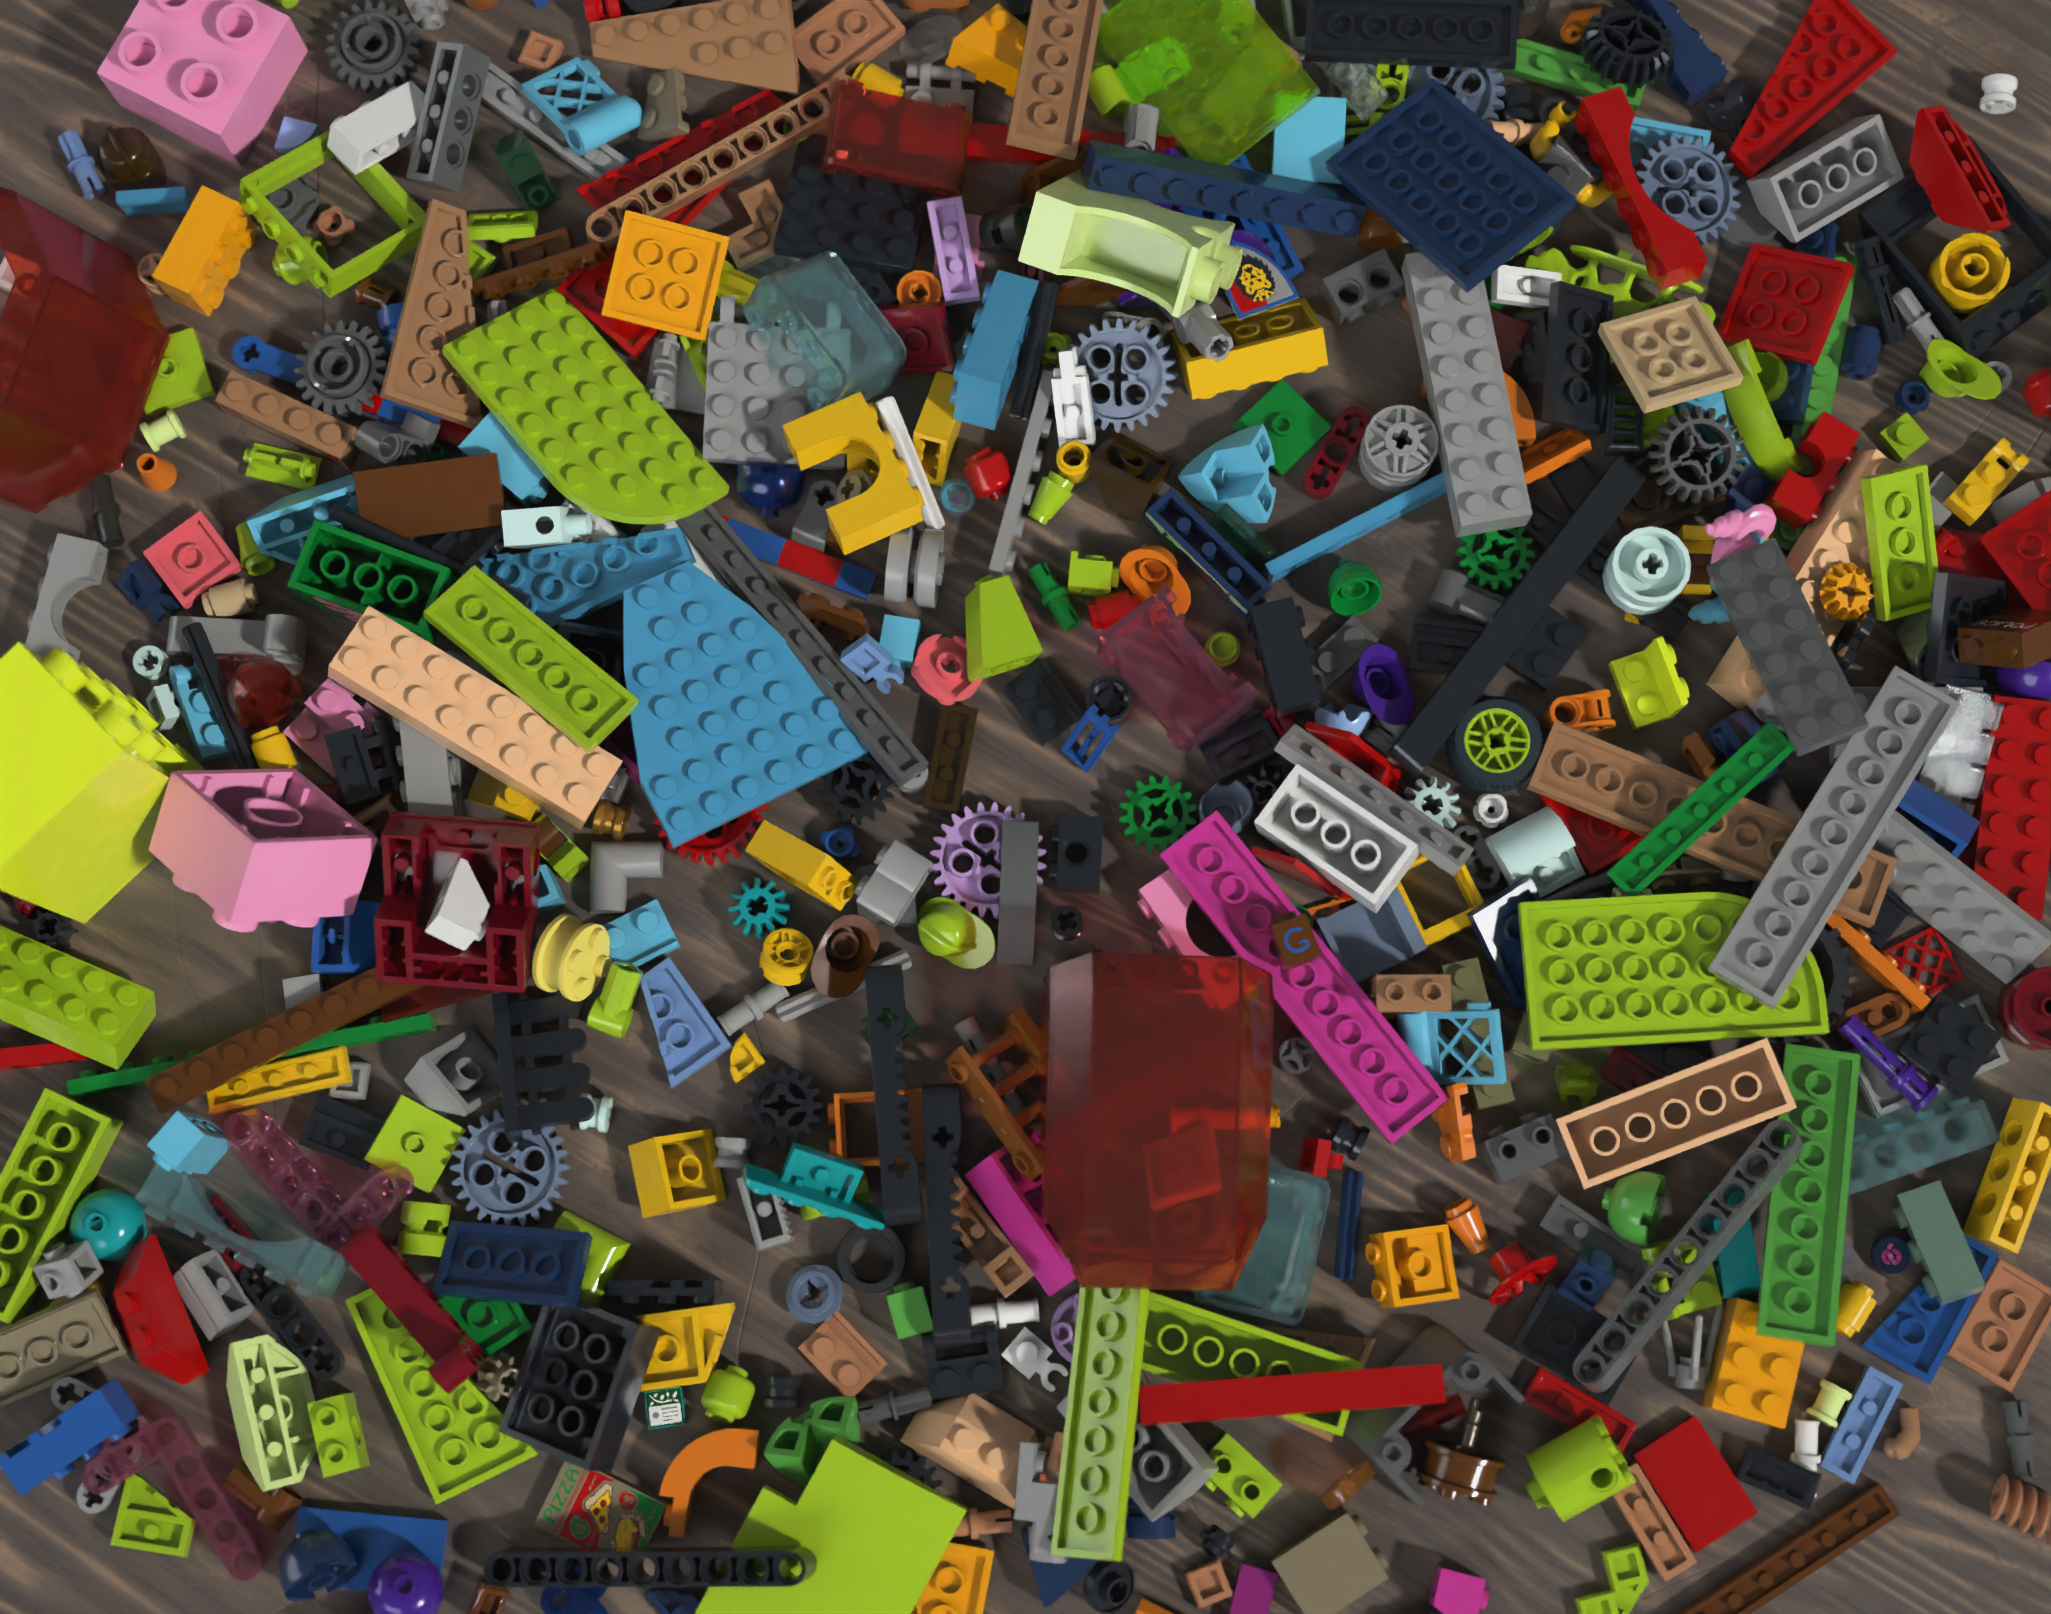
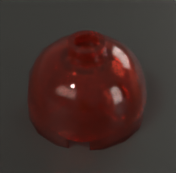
M268 658L254 659L239 665L228 679L225 688L226 702L232 715L244 728L249 729L248 725L256 724L259 729L266 728L279 722L292 711L294 706L291 702L295 694L300 698L301 685L281 662Z

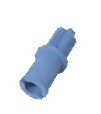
M75 130L64 131L63 134L58 136V141L69 162L67 167L69 172L74 173L85 199L94 198L90 184H92L97 196H101L106 189L102 185L93 166L95 164L94 158L88 155L79 134Z

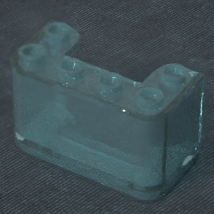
M830 250L763 276L758 281L742 309L749 324L759 331L770 329L777 321L781 330L787 334L799 350L802 358L814 370L815 375L808 385L807 399L815 410H819L860 391L865 401L886 392L907 358V351L902 339L839 256Z

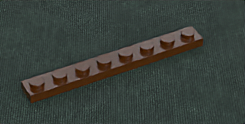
M374 967L144 1081L158 1112L165 1114L426 985L377 982V969Z

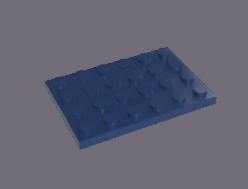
M1433 78L1326 161L1327 170L1466 293L1576 206V199L1571 193Z

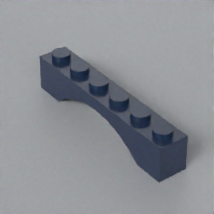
M1624 0L1637 11L1641 9L1645 15L1654 14L1655 21H1663V28L1672 31L1669 37L1676 42L1673 48L1675 50L1673 54L1674 59L1667 70V85L1688 109L1721 86L1728 73L1723 59L1708 49L1703 43L1701 34L1695 28L1688 26L1674 3L1667 0Z

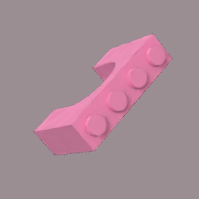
M1167 870L1139 889L1138 896L1140 900L1136 902L1138 907L1148 920L1152 917L1156 920L1161 928L1157 931L1161 941L1168 950L1174 947L1182 958L1177 962L1189 980L1195 977L1202 987L1198 994L1210 1009L1215 1007L1221 1013L1261 986V983L1238 955L1215 957L1204 953L1195 946L1186 928V913L1194 900L1170 870Z

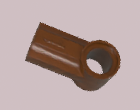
M244 1460L230 1472L223 1485L254 1510V1516L260 1522L277 1532L281 1531L303 1501L300 1494L288 1485L263 1492Z

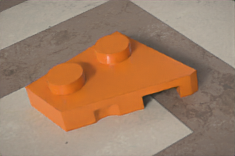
M1465 1081L1443 1088L1449 1099L1431 1112L1433 1120L1439 1124L1442 1134L1440 1146L1443 1154L1447 1158L1449 1157L1450 1164L1476 1157L1475 1143L1472 1136L1471 1114L1469 1112L1463 1113L1460 1103V1095L1468 1093Z

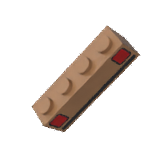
M232 370L215 399V402L226 414L348 470H351L361 451L355 444V435L358 430L356 427Z

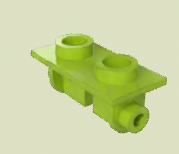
M254 443L252 449L246 448L243 455L244 462H248L245 476L302 490L316 485L323 460L320 457L260 443Z

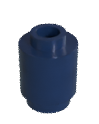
M1856 325L1851 327L1850 333L1846 335L1840 369L1847 374L1848 378L1862 381L1868 379V376L1876 374L1881 347L1878 329L1868 325Z

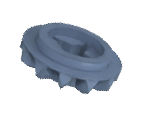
M810 1265L802 1268L792 1277L786 1290V1302L790 1312L800 1321L813 1325L822 1321H830V1317L836 1311L841 1310L840 1303L842 1297L845 1296L841 1283L842 1280L832 1269L824 1265ZM810 1283L819 1290L825 1289V1292L820 1295L822 1300L821 1306L813 1300L808 1301V1298L812 1296Z

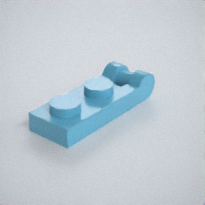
M195 663L184 667L182 664L170 666V680L198 761L203 762L233 755ZM196 679L199 688L189 689L187 681Z

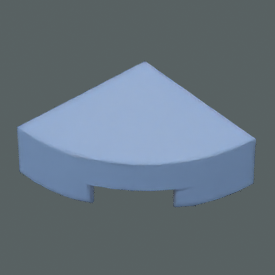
M284 116L274 148L279 153H288L317 137L320 128L317 124Z

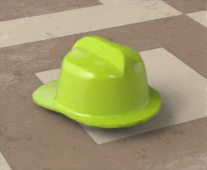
M1935 339L1928 344L1926 350L1928 361L1921 369L1920 376L1934 393L1944 398L1963 397L1967 394L1984 400L1993 399L2001 393L2002 383L2000 377L1988 365L1966 353L1951 341Z
M938 896L932 898L921 907L917 917L919 939L922 946L929 953L944 957L951 963L965 969L982 967L992 959L996 949L995 936L990 926L981 918L948 897Z

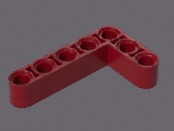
M367 1222L338 1247L348 1263L435 1361L427 1370L434 1381L446 1393L451 1394L487 1361L486 1355L477 1343L371 1223Z

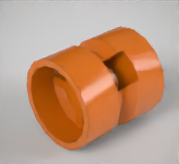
M914 270L907 273L897 286L898 304L942 302V286L938 278L924 270Z

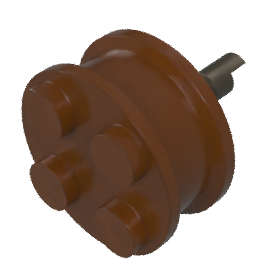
M1471 1397L1466 1415L1467 1421L1464 1423L1460 1442L1426 1437L1424 1445L1428 1447L1424 1467L1417 1469L1416 1476L1419 1478V1484L1438 1489L1437 1493L1442 1496L1459 1500L1460 1495L1463 1494L1469 1496L1470 1501L1491 1506L1492 1500H1496L1498 1492L1493 1489L1498 1468H1505L1506 1461L1474 1447L1479 1430L1478 1424L1481 1422L1483 1411L1477 1409L1480 1399Z

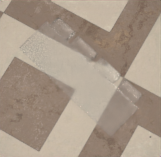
M1947 683L1944 694L1960 702L1925 760L1919 783L1972 816L1975 804L1963 800L1962 796L1972 799L1978 798L1985 770L1971 766L1973 762L1987 765L1995 736L1981 732V730L1984 728L1997 731L2004 705L1990 701L1992 694Z

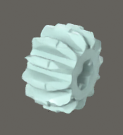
M1436 777L1430 778L1428 787L1422 779H1417L1415 781L1416 790L1410 787L1404 790L1403 793L1409 799L1405 801L1441 826L1451 829L1455 827L1456 821L1451 816L1459 815L1461 808L1450 804L1456 802L1459 799L1458 793H1453L1447 796L1446 792L1450 788L1448 782H1445L1439 789L1437 788ZM1426 800L1429 805H1437L1438 808L1434 815L1431 811H1423L1422 807L1425 805Z

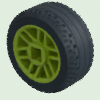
M1487 696L1477 699L1445 740L1447 762L1454 775L1471 789L1490 794L1510 791L1525 782L1534 772L1543 750V735L1535 716L1523 704L1503 696ZM1496 741L1498 743L1495 749H1492L1490 747L1491 742Z

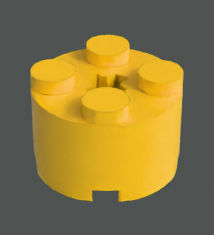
M1967 233L1952 240L1938 254L1929 267L1927 283L1952 313L1973 314L1995 298L2008 282L2011 269L2008 256L2005 257L2000 249L2001 245L1988 235Z

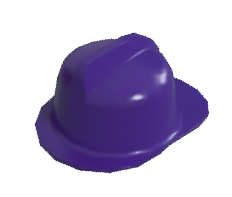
M1376 644L1367 647L1361 653L1358 667L1352 676V687L1355 695L1360 701L1369 706L1378 719L1385 723L1397 726L1407 723L1413 716L1415 706L1402 659L1396 651L1386 645Z

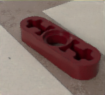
M1350 406L1339 415L1304 476L1303 490L1309 498L1324 500L1334 491L1359 448L1365 430L1370 423V417L1363 408ZM1354 417L1360 419L1359 426L1362 429L1354 428L1348 440L1343 437L1348 427V422L1345 419L1351 421ZM1331 445H1340L1346 451V458L1340 462H1334L1328 458L1326 450ZM1326 467L1330 470L1324 483L1328 487L1321 486L1319 490L1313 488L1314 481L1311 480V477L1318 479L1323 468Z

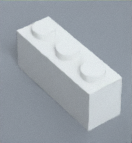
M410 80L399 87L394 86L390 88L385 95L374 101L364 102L356 111L346 116L341 115L331 123L327 147L355 175L414 142L425 94Z

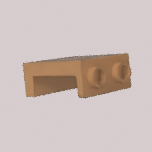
M1451 974L1375 975L1367 983V997L1376 1006L1377 1012L1381 1013L1386 1020H1396L1395 1013L1449 1012L1452 1009Z

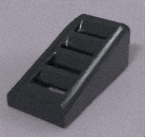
M1608 385L1605 456L1641 457L1643 412L1637 401L1636 403L1615 402V395L1633 396L1628 386ZM1615 409L1636 410L1635 416L1614 415ZM1614 422L1635 423V429L1614 428ZM1613 436H1634V442L1613 441Z

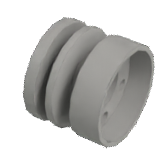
M1398 404L1386 407L1378 412L1368 424L1359 447L1358 462L1363 476L1371 485L1384 492L1401 493L1419 485L1429 472L1438 452L1439 436L1436 425L1426 413L1414 406ZM1398 439L1405 441L1403 449L1396 447Z

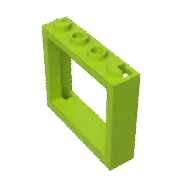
M328 130L240 179L238 199L242 209L257 219L265 234L270 239H275L284 249L288 259L293 264H298L307 274L311 284L315 288L321 289L330 299L418 247L426 213L378 162L355 175L327 147L330 132ZM335 157L402 230L332 270L265 196Z

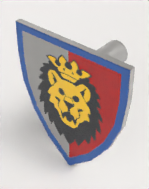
M1231 240L1230 245L1242 249L1243 255L1236 278L1231 288L1225 290L1239 320L1300 297L1285 272L1270 257L1252 246Z

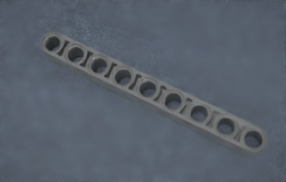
M1777 1119L1770 1122L1576 1357L1573 1363V1373L1586 1389L1600 1393L1612 1386L1798 1159L1803 1151V1141L1791 1122ZM1780 1135H1792V1140L1787 1146H1775V1141ZM1756 1164H1768V1169L1763 1175H1751V1170ZM1737 1191L1745 1193L1741 1203L1737 1205L1728 1204V1198L1732 1193ZM1713 1220L1721 1221V1226L1716 1233H1704V1228L1708 1222ZM1688 1249L1697 1250V1256L1692 1262L1681 1263L1680 1260L1683 1252ZM1664 1278L1673 1279L1671 1289L1663 1293L1657 1292L1659 1281ZM1643 1306L1649 1307V1314L1646 1319L1640 1322L1633 1320V1315L1638 1308ZM1615 1336H1625L1624 1346L1620 1350L1611 1351L1609 1348L1611 1340ZM1600 1364V1375L1596 1379L1587 1380L1586 1371L1592 1365Z

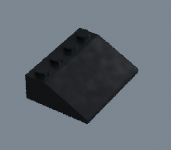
M578 1298L576 1308L543 1305L498 1432L585 1470L612 1472L661 1327Z

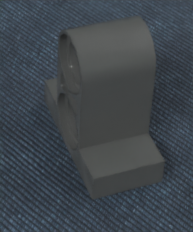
M408 411L401 428L375 421L363 423L356 432L355 444L358 449L386 463V467L423 463L428 460L441 425L419 413Z

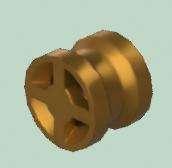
M602 799L594 816L592 832L597 835L603 833L611 834L613 839L622 841L630 822L631 806L622 805L617 807L612 805L609 800Z

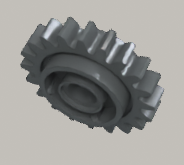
M366 0L364 10H360L354 3L352 4L354 12L352 16L343 11L340 12L344 23H331L336 34L326 36L331 47L325 50L329 59H332L329 62L332 70L337 72V76L342 83L348 81L353 91L361 85L365 95H369L372 87L375 86L378 93L383 95L385 85L388 84L392 88L397 86V79L404 83L409 81L405 74L406 71L417 73L418 69L413 60L423 59L420 50L417 48L424 45L421 37L418 36L420 31L416 23H411L412 19L408 12L401 14L397 4H394L388 10L384 0H380L376 9L373 8L370 0ZM381 44L377 50L368 51L372 45Z
M339 320L336 330L326 323L323 336L316 331L312 332L315 339L314 344L303 341L302 345L308 350V353L306 355H296V358L304 363L302 367L294 369V373L303 378L296 383V387L305 391L301 397L308 403H312V408L321 412L324 411L325 414L334 417L337 413L344 419H347L351 409L360 416L362 415L361 405L363 403L373 408L372 395L380 397L381 390L378 387L380 384H383L384 376L382 374L386 372L388 365L383 360L390 356V352L382 347L384 341L377 335L374 336V331L367 326L362 328L356 321H352L348 326L344 321ZM347 364L345 372L339 375L341 367Z

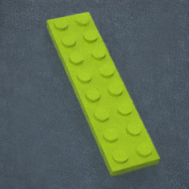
M1084 1250L1050 1554L1052 1556L1122 1561L1153 1252L1147 1250Z

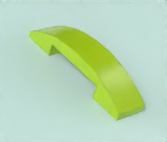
M1749 339L1727 347L1744 377L1741 385L1723 390L1733 421L1737 424L1738 432L1744 438V444L1762 474L1773 481H1776L1778 477L1789 469L1795 473L1802 471L1803 466L1790 437L1784 439L1757 376V373L1761 372L1762 369Z

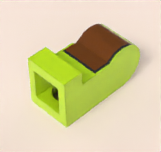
M542 813L534 821L539 822L540 854L568 883L590 863V859Z

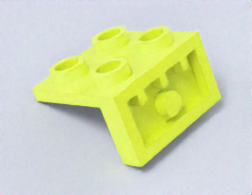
M1663 636L1655 638L1644 651L1611 661L1608 664L1633 731L1672 718L1688 704L1687 698L1690 696L1688 685L1683 677L1679 678L1674 666L1677 663L1674 649L1671 644L1665 643Z

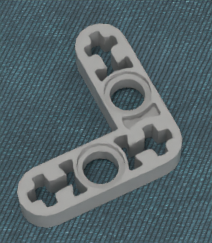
M63 1377L53 1385L51 1400L58 1409L65 1412L80 1401L68 1400L66 1402L67 1395L62 1392L64 1387L75 1385L74 1393L82 1398H86L90 1393L99 1389V1387L80 1377ZM138 1409L141 1415L131 1421L139 1420L138 1428L142 1430L140 1435L129 1437L130 1432H128L115 1442H112L109 1437L103 1444L104 1449L98 1453L76 1495L77 1503L84 1512L90 1514L103 1512L114 1503L126 1481L127 1473L132 1471L152 1435L153 1422L146 1413ZM113 1451L119 1452L124 1458V1466L118 1473L110 1472L106 1466L107 1456ZM99 1473L105 1479L114 1480L113 1485L111 1483L103 1485L99 1494L104 1498L103 1502H97L92 1505L93 1497L88 1494L89 1490L98 1489L104 1480L97 1478V1474Z

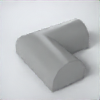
M591 841L589 913L626 914L627 878H663L664 842Z

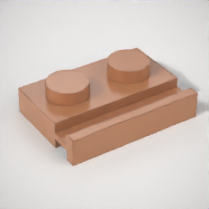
M836 1311L830 1317V1321H825L798 1347L843 1396L855 1397L888 1364L839 1311Z

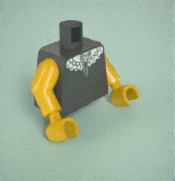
M1562 101L1549 113V121L1545 122L1531 140L1529 149L1535 160L1534 163L1571 193L1576 199V204H1583L1593 208L1600 205L1612 196L1613 193L1606 189L1602 171L1560 132V129L1564 128L1577 114L1576 110H1574L1570 115H1566L1562 110V106L1566 101Z

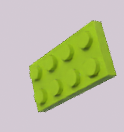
M1915 464L1861 478L1876 620L1889 621L1931 609V589L1935 581V573H1939L1927 464Z

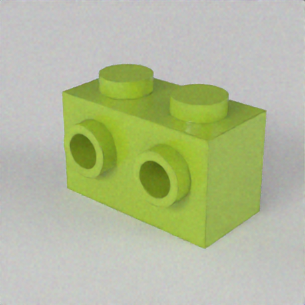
M1226 1431L1206 1452L1219 1469L1204 1484L1213 1492L1217 1487L1223 1490L1229 1496L1224 1503L1240 1518L1247 1513L1253 1519L1283 1486L1280 1481Z

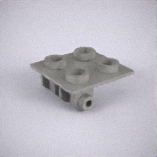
M665 333L663 339L655 338L645 387L649 391L648 394L652 395L651 401H657L665 409L704 415L705 392L682 343L677 341L676 335Z

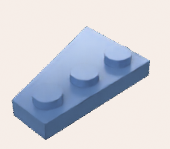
M670 957L642 975L640 983L655 1028L660 1052L664 1059L669 1083L673 1089L730 1049L732 1045Z

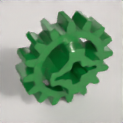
M1524 526L1517 529L1509 528L1462 536L1458 542L1465 547L1458 548L1456 556L1464 558V560L1459 563L1458 569H1468L1469 573L1466 577L1470 580L1477 579L1478 587L1483 588L1485 584L1490 585V591L1495 593L1498 586L1502 585L1503 589L1507 592L1512 587L1511 580L1518 584L1523 577L1522 573H1526L1532 566L1526 561L1532 560L1535 556L1534 551L1527 550L1532 544L1533 539H1523L1521 535L1526 529ZM1498 533L1503 534V535L1507 536V537L1510 538V539H1507V538H1505V537L1499 535ZM1480 537L1482 548L1472 553L1473 544ZM1491 548H1493L1495 553H1503L1499 560L1496 555L1490 556L1488 554ZM1518 554L1517 565L1510 571L1509 559ZM1481 569L1491 572L1492 575L1482 571Z
M1151 775L1146 786L1140 780L1136 781L1137 792L1134 793L1133 791L1126 790L1125 797L1130 802L1120 803L1119 806L1121 811L1127 813V815L1119 818V824L1129 826L1124 831V837L1127 838L1134 835L1136 839L1133 847L1138 848L1142 843L1147 844L1148 854H1151L1154 846H1159L1160 852H1164L1168 844L1173 845L1179 840V837L1182 838L1189 832L1185 829L1186 827H1195L1197 820L1189 817V815L1195 813L1197 807L1196 805H1187L1192 796L1191 792L1181 794L1179 792L1182 785L1180 781L1173 787L1168 785V776H1164L1161 783H1156V779ZM1153 792L1164 793L1162 797L1150 799L1146 796ZM1176 801L1182 813L1181 822L1178 820L1179 818L1173 815L1172 807ZM1167 803L1163 816L1166 820L1164 821L1159 818L1148 827L1152 815L1150 809L1156 812ZM1134 808L1142 814L1143 823L1140 828L1137 827L1134 821ZM1166 831L1170 834L1161 838L1151 837L1153 833Z

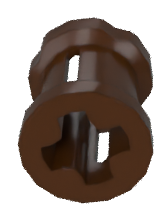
M369 275L360 280L355 290L354 302L358 305L366 304L380 310L385 306L399 303L401 291L396 287L390 289L375 282L374 277Z

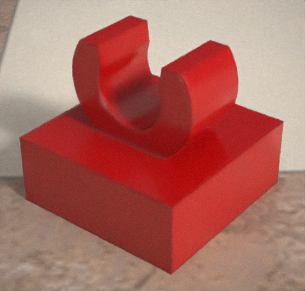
M1303 1138L1297 1174L1326 1178L1327 1169H1342L1344 1155L1330 1153L1332 1141L1320 1138Z

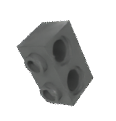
M1382 249L1323 278L1319 292L1338 326L1346 322L1352 325L1366 318L1368 312L1377 307L1386 309L1399 300L1404 283L1386 250ZM1372 278H1381L1386 282L1387 286L1377 288L1371 284L1370 280ZM1350 293L1356 298V301L1345 303L1339 298V295Z

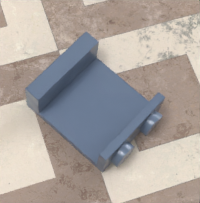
M1397 886L1377 913L1357 902L1326 918L1321 917L1313 923L1314 931L1356 983L1427 949Z

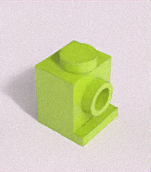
M1071 551L1068 593L1094 597L1110 594L1111 587L1118 588L1119 566H1113V562L1106 561V557L1100 555H1087L1085 559H1078V551Z

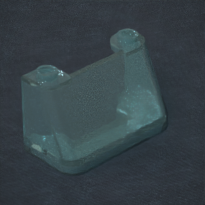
M1226 1156L1225 1163L1220 1168L1222 1192L1229 1196L1228 1209L1234 1213L1242 1224L1245 1234L1243 1249L1236 1262L1225 1273L1211 1280L1194 1281L1193 1292L1195 1296L1193 1302L1298 1326L1306 1310L1330 1201L1329 1182L1306 1172Z

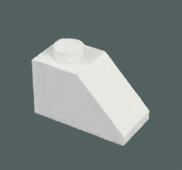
M460 857L446 875L425 929L426 933L463 951L474 940L479 942L483 938L488 923L484 919L490 906L467 860Z

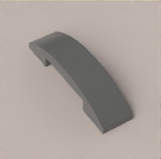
M1002 820L997 964L1033 965L1039 821Z

